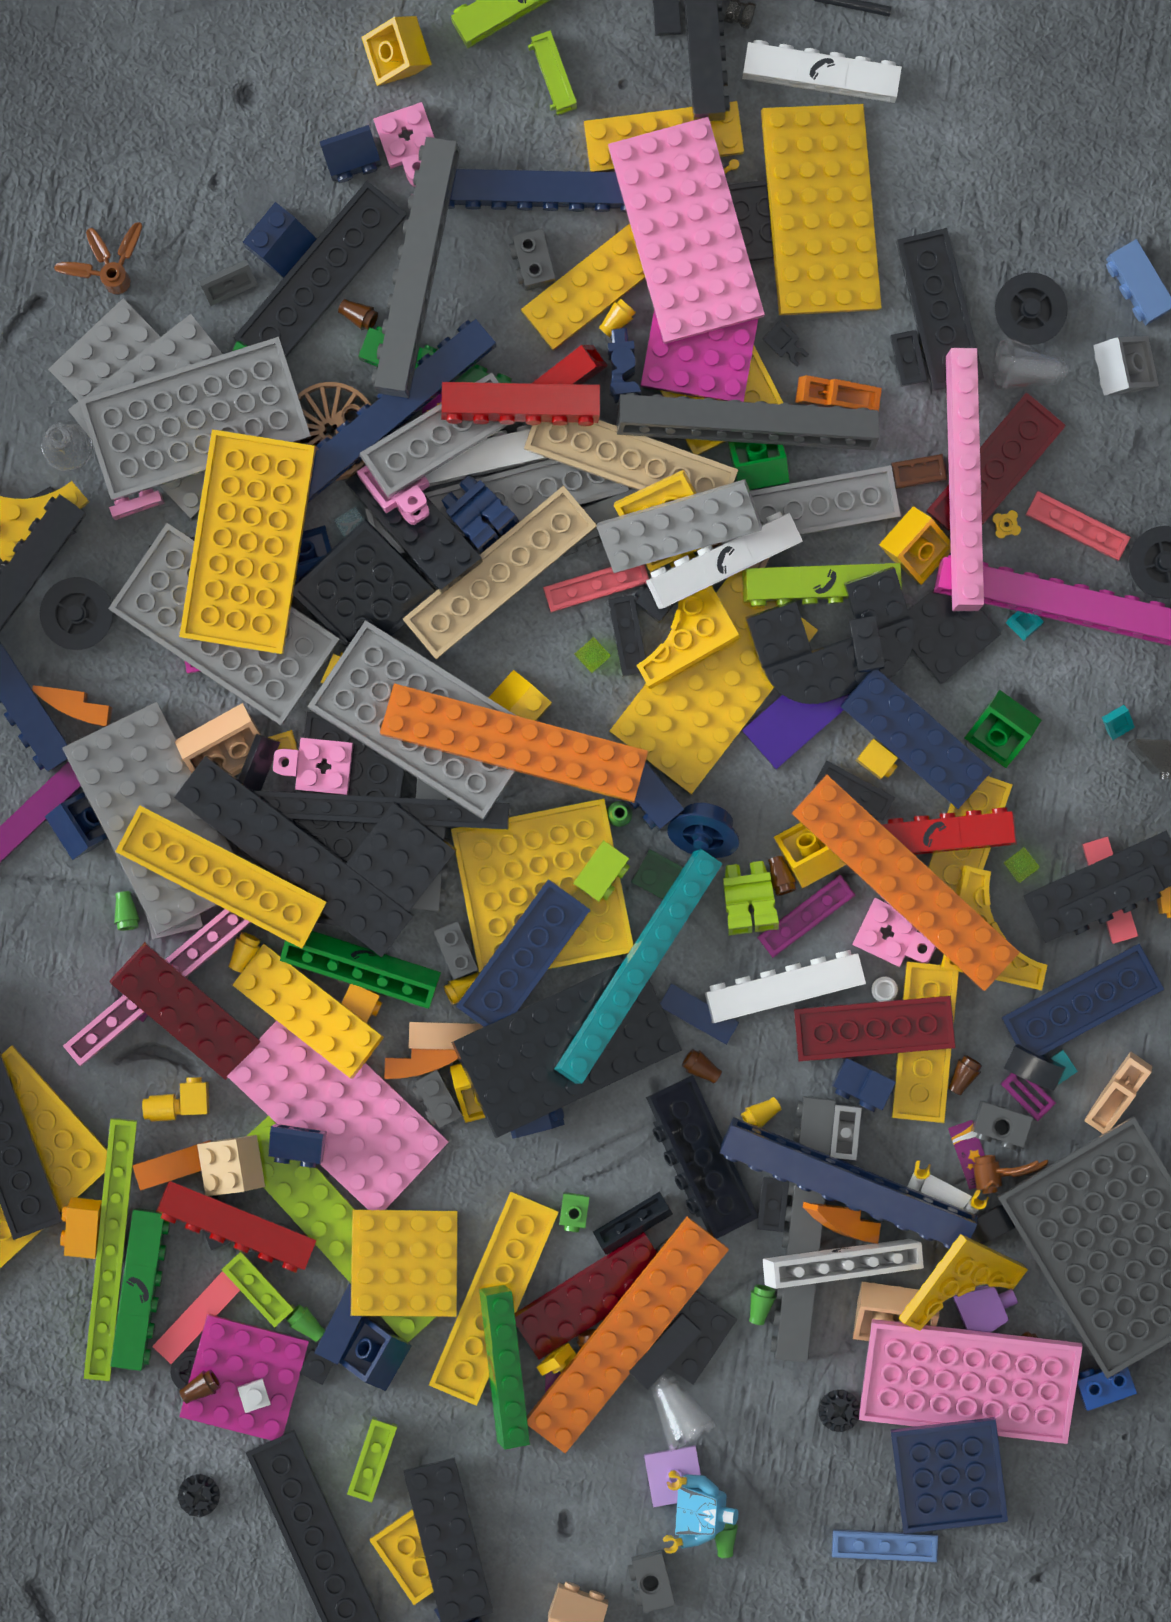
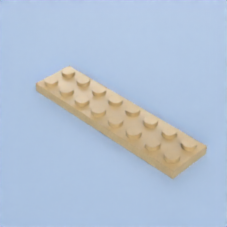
M601 420L592 426H580L578 423L568 422L567 425L563 426L553 425L552 422H541L539 425H532L524 446L526 451L638 491L684 470L696 493L734 483L738 469L646 436L617 435V426Z
M563 485L481 553L480 556L483 562L443 594L439 590L434 592L405 616L403 620L437 660L594 530L597 525Z

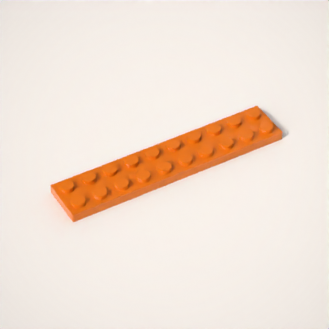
M395 683L380 730V735L633 803L635 802L648 755L647 750Z
M825 775L791 813L983 991L994 982L1020 953L828 775Z
M687 1216L527 1415L528 1426L566 1454L627 1378L632 1367L647 1353L728 1252L729 1248Z

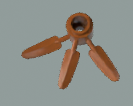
M134 223L126 233L118 249V255L121 256L119 263L109 262L108 259L111 255L105 243L94 228H89L86 231L90 247L97 261L105 263L101 271L93 270L91 264L79 262H60L54 266V270L59 273L83 278H90L91 275L100 276L102 283L110 293L115 295L123 294L128 290L131 283L123 264L125 259L130 258L141 234L142 223Z
M995 1155L975 1157L973 1170L976 1189H982V1194L998 1192V1187L1002 1186L1001 1177H1017L1035 1172L1047 1166L1048 1160L1041 1163L1037 1160L1016 1168H1000L999 1161H996Z

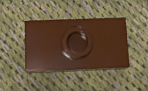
M943 454L891 463L896 489L947 480Z

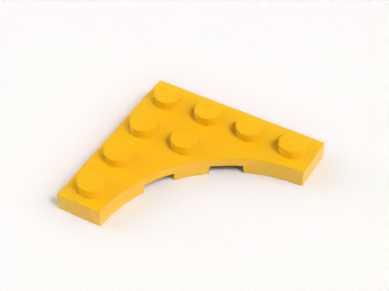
M73 481L55 492L36 498L14 499L0 496V558L3 562L5 560L10 562L16 554L13 552L14 547L20 539L26 540L31 532L28 530L30 525L36 518L41 520L46 513L44 507L52 496L57 498L60 494L80 509L89 503V500Z
M693 552L688 554L689 559L696 557ZM674 561L669 563L671 568L675 567ZM712 585L678 602V610H676L671 625L672 630L667 639L651 655L637 664V667L648 687L652 689L741 638Z
M964 865L957 895L1005 938L994 921L990 910L989 885L991 871ZM1020 952L995 980L1042 990L1048 965L1032 960ZM943 955L941 968L962 972Z
M960 1234L943 1259L937 1264L932 1274L906 1306L899 1319L905 1325L921 1331L926 1323L943 1308V1302L955 1294L960 1297L974 1291L976 1286L987 1284L989 1287H1004L1013 1290L1028 1269L1022 1263Z

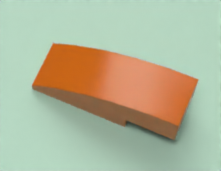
M805 375L798 379L795 403L814 404L819 407L842 406L848 409L868 408L870 410H878L879 412L882 388L839 379L829 380Z
M33 685L32 691L57 710L92 725L102 727L110 725L112 707L87 703L88 694L86 692Z
M412 1048L411 1058H385L384 1079L407 1078L432 1072L458 1059L455 1050Z
M197 1144L132 1165L140 1190L201 1171Z
M803 1202V1208L828 1229L849 1238L878 1244L881 1223L860 1219L861 1210L854 1211L843 1206Z

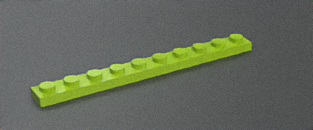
M110 1119L84 1379L110 1381L112 1367H110L117 1322L137 1120Z

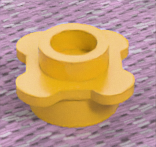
M1011 510L1007 514L1001 515L997 513L993 516L992 520L997 530L995 534L998 538L1003 539L1011 534L1017 536L1021 532V528L1017 524V512ZM1005 522L1009 523L1008 527H1005Z

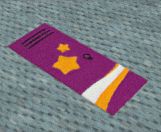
M973 1120L948 1128L969 1190L976 1188L973 1170L974 1158L985 1155L980 1140L976 1138L977 1133L971 1131Z

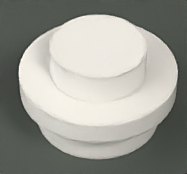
M880 977L873 982L871 991L873 997L879 1002L892 1001L897 995L898 987L893 979Z

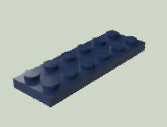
M879 670L870 671L840 706L957 809L963 805L993 771Z
M548 879L456 1007L483 1027L517 1012L590 912V909Z
M1140 943L1009 1012L1002 1016L1001 1019L1015 1045L1019 1044L1036 1055L1042 1056L1163 991L1164 988Z

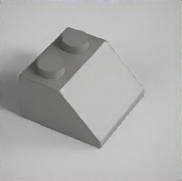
M1148 336L1117 337L1093 345L1095 361L1100 375V385L1104 396L1121 395L1159 386Z

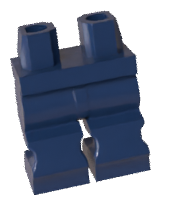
M627 328L611 330L612 343H608V360H611L612 369L610 395L614 398L615 404L618 403L620 394L635 393L641 396V389L635 381L625 382L635 375L634 341H628Z
M467 476L460 483V487L466 492L462 497L458 499L451 492L442 498L441 501L450 519L466 537H470L478 551L483 553L499 539L496 532L487 523H484L483 518L489 519L501 537L520 521L481 480L477 481L471 476Z

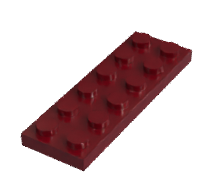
M1027 392L980 447L982 525L1066 427L1063 422ZM948 485L927 509L926 513L950 532Z
M146 942L110 979V983L225 1080L261 1042L258 1037Z
M951 996L794 1009L798 1061L956 1048Z
M644 1232L515 1312L516 1326L538 1360L607 1317L657 1254Z

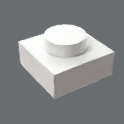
M262 1378L237 1386L245 1413L271 1405Z

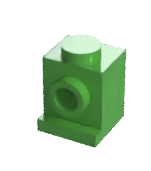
M563 1192L559 1225H564L565 1231L579 1232L580 1228L586 1227L589 1195ZM571 1209H577L579 1211V1216L577 1218H571L569 1216V1211Z

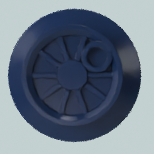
M693 803L686 806L682 815L670 821L667 829L670 840L678 848L689 854L702 849L714 858H723L733 854L739 847L740 840L733 828L732 816L726 810L714 804Z

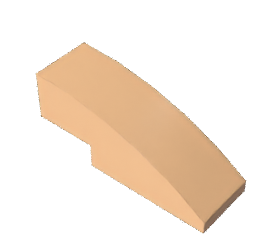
M409 1022V1048L455 1050L451 1042L483 1028V1026L475 1023Z
M1130 1052L1104 1088L1084 1121L1102 1134L1111 1130L1136 1097L1139 1088L1151 1074L1152 1065Z

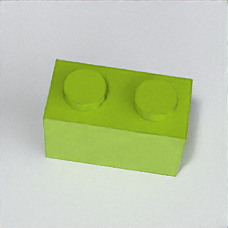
M603 840L573 884L598 902L602 898L607 900L615 889L612 883L617 876L622 879L629 870L630 866L627 864L629 858Z

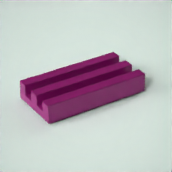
M1010 1073L1000 1084L1036 1121H1039L1056 1102L1039 1085L1026 1080L1048 1102L1044 1106L1016 1078L1017 1075ZM1011 1081L1041 1110L1038 1114L1009 1085Z

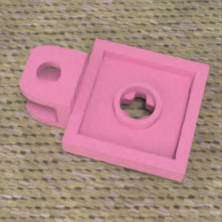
M422 102L373 119L390 169L403 165L406 177L413 187H416L413 184L415 170H419L421 163L419 161L420 146L425 144L426 137L434 138ZM403 130L413 132L410 135L409 141L399 138Z
M367 466L357 471L358 477L385 513L397 507L403 518L411 525H415L429 516L427 500L422 492L430 486L425 476L388 498ZM418 510H421L418 515H413Z
M301 738L299 750L279 749L275 751L273 771L282 776L296 777L295 790L348 795L353 743ZM288 758V766L283 767L282 761ZM322 759H327V763L331 764V769L326 770V774H321V769L317 768L318 763H322Z
M874 898L852 944L898 967L901 966L905 956L919 963H929L936 949L928 939L917 932L918 930L891 905L877 898ZM890 925L892 926L891 931L895 934L893 938L888 937L885 940L882 938L883 934L880 930L882 927L887 928ZM921 945L927 946V951L924 954L918 952V948Z

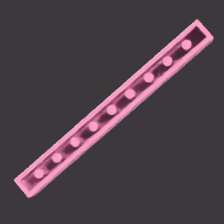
M951 348L946 355L952 611H979L984 605L977 348Z
M224 909L167 957L166 960L188 977L249 926L251 922ZM122 995L64 1044L63 1047L79 1066H83L145 1012L125 995Z

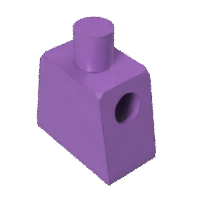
M988 1285L977 1287L974 1291L960 1297L956 1294L952 1297L966 1330L990 1333L1009 1321L1005 1309L1018 1304L1012 1289L998 1294L995 1287H989Z

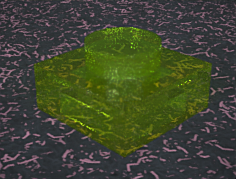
M594 637L574 654L591 674L611 657Z
M1025 847L1003 862L1018 883H1021L1040 868Z

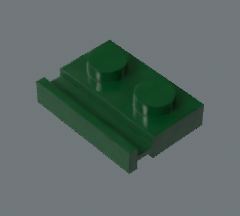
M649 850L632 883L663 900L683 867Z

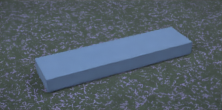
M833 1530L832 1557L937 1562V1534Z

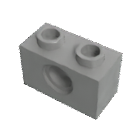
M835 1105L830 1156L840 1159H857L862 1106Z

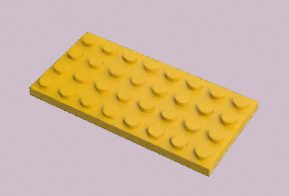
M863 104L763 108L761 110L779 315L880 310L882 307Z
M212 429L179 637L284 654L316 446Z
M742 571L728 577L716 592L741 638L652 689L645 684L609 731L626 745L647 750L646 760L691 795L774 688L763 673L745 617L777 606V601H768L767 606L752 607L751 602H744ZM801 617L808 641L810 642L818 629Z

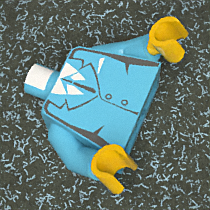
M672 1470L669 1472L670 1478H677V1481L674 1483H666L670 1490H678L675 1535H679V1538L675 1539L672 1535H666L663 1541H674V1544L670 1548H664L665 1552L672 1554L677 1551L678 1546L681 1548L699 1546L714 1539L716 1534L724 1530L725 1523L732 1525L737 1523L738 1510L726 1507V1493L720 1491L706 1476L685 1474L682 1477L678 1471Z

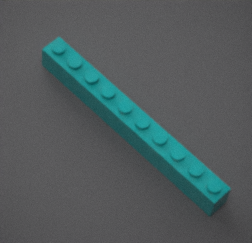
M702 849L692 853L554 1068L556 1071L575 1084H582L719 871L722 866L720 861Z

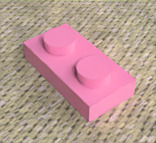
M147 489L138 493L139 497L131 500H129V497L114 501V506L109 507L111 515L115 520L164 504L162 494L158 490Z

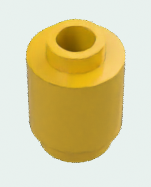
M175 1094L152 1095L149 1098L143 1099L142 1110L144 1120L150 1119L151 1122L176 1120L177 1115L181 1114L180 1099H176Z

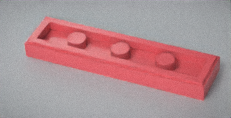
M1037 491L1026 513V516L1116 561L1120 560L1131 538Z
M645 564L616 573L613 572L612 567L545 586L543 589L550 612L552 613L647 584L646 580L649 577Z
M1108 837L1082 844L1088 866L1113 855ZM1121 909L1112 913L1114 918L1106 922L1112 944L1138 937L1131 911L1123 913Z
M222 1271L152 1347L172 1364L203 1331L207 1314L217 1316L240 1289Z

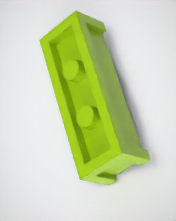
M551 30L531 37L532 42L528 45L529 51L534 50L553 102L550 105V110H556L558 116L577 109V102Z
M241 1251L221 1270L275 1328L295 1307L284 1299L245 1256L246 1253Z
M374 1416L372 1417L347 1495L371 1503L398 1425L379 1421Z

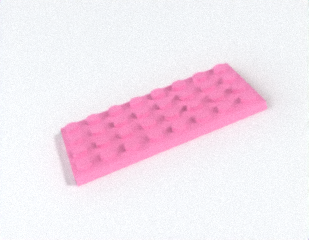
M709 117L608 144L664 344L764 317V310Z
M278 1021L259 1039L261 1042L227 1076L277 1124L327 1131L323 1162L320 1165L368 1210H385L449 1142L366 1062L356 1076L351 1079Z
M872 1319L859 1420L916 1427L995 1417L998 1436L1068 1444L1082 1343L925 1325L919 1331L902 1322Z

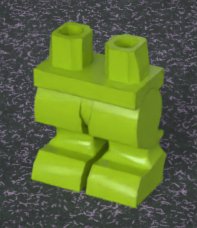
M763 861L750 863L751 875L741 876L738 864L726 866L723 888L726 912L729 913L728 936L752 933L749 905L754 909L755 932L777 930L779 928L777 910L774 908L775 899L770 872L767 873Z

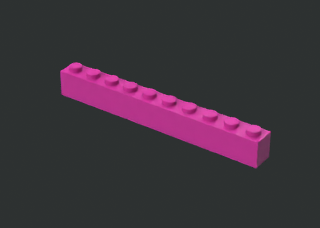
M951 555L944 557L940 561L934 592L952 596ZM983 562L984 604L1171 646V608L1165 607L1164 603L1150 601V603L1140 602V598L1126 595L1124 598L1114 596L1115 593L1109 590L1092 591L1089 590L1090 587L1087 585L1074 584V586L1064 584V581L1061 579L1049 578L1048 581L1040 579L1039 575L1035 573L1025 572L1022 575L1014 573L1012 568L988 567V563Z

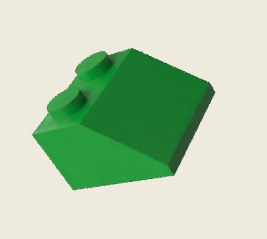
M728 441L732 467L738 469L735 477L736 482L746 479L750 491L757 488L789 483L787 457L783 445Z
M999 690L964 739L1007 768L1033 736L1042 720Z

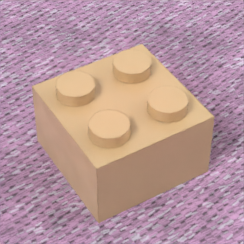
M257 1135L197 1144L206 1196L244 1192L265 1187Z

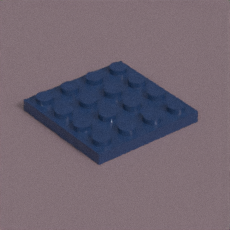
M995 1417L890 1429L903 1534L1008 1522Z

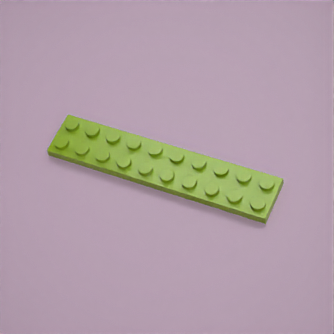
M268 1116L247 1135H257L265 1183L264 1189L309 1238L317 1240L315 1245L344 1277L351 1282L352 1210L356 1209L317 1166L315 1168L300 1166V1161L290 1160V1164L274 1162L275 1157L268 1156L270 1129L272 1125L277 1124ZM381 1316L395 1333L407 1342L412 1340L436 1318Z

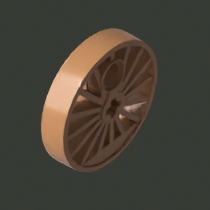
M323 382L304 389L298 394L299 401L305 397L319 418L318 420L303 410L305 418L316 424H307L308 429L313 430V432H310L311 438H314L307 445L314 446L326 437L332 439L331 435L325 436L327 433L326 427H339L346 421L345 416L348 412H358L361 408L353 404L357 397L365 405L369 403L371 406L372 404L361 392L342 383ZM326 388L337 389L331 415L325 391ZM320 390L325 416H323L309 395L310 393ZM342 390L352 393L343 409L338 412ZM362 460L358 465L352 466V469L346 471L336 481L352 477L358 470L365 467L366 464Z

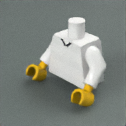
M916 1161L914 1173L907 1187L973 1214L986 1207L989 1197L983 1201L979 1200L977 1197L981 1192L980 1190H976L972 1197L931 1175L930 1164H928L926 1169H920V1161Z

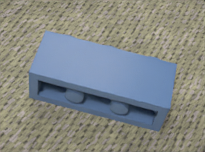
M1137 239L1107 257V270L1112 277H1117L1121 284L1119 289L1126 300L1130 299L1134 306L1132 308L1133 313L1139 322L1143 321L1146 326L1171 311V296Z

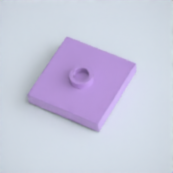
M695 1445L644 1454L653 1507L677 1503L678 1490H670L666 1483L677 1481V1478L669 1477L670 1471H678L682 1477L685 1474L701 1475Z

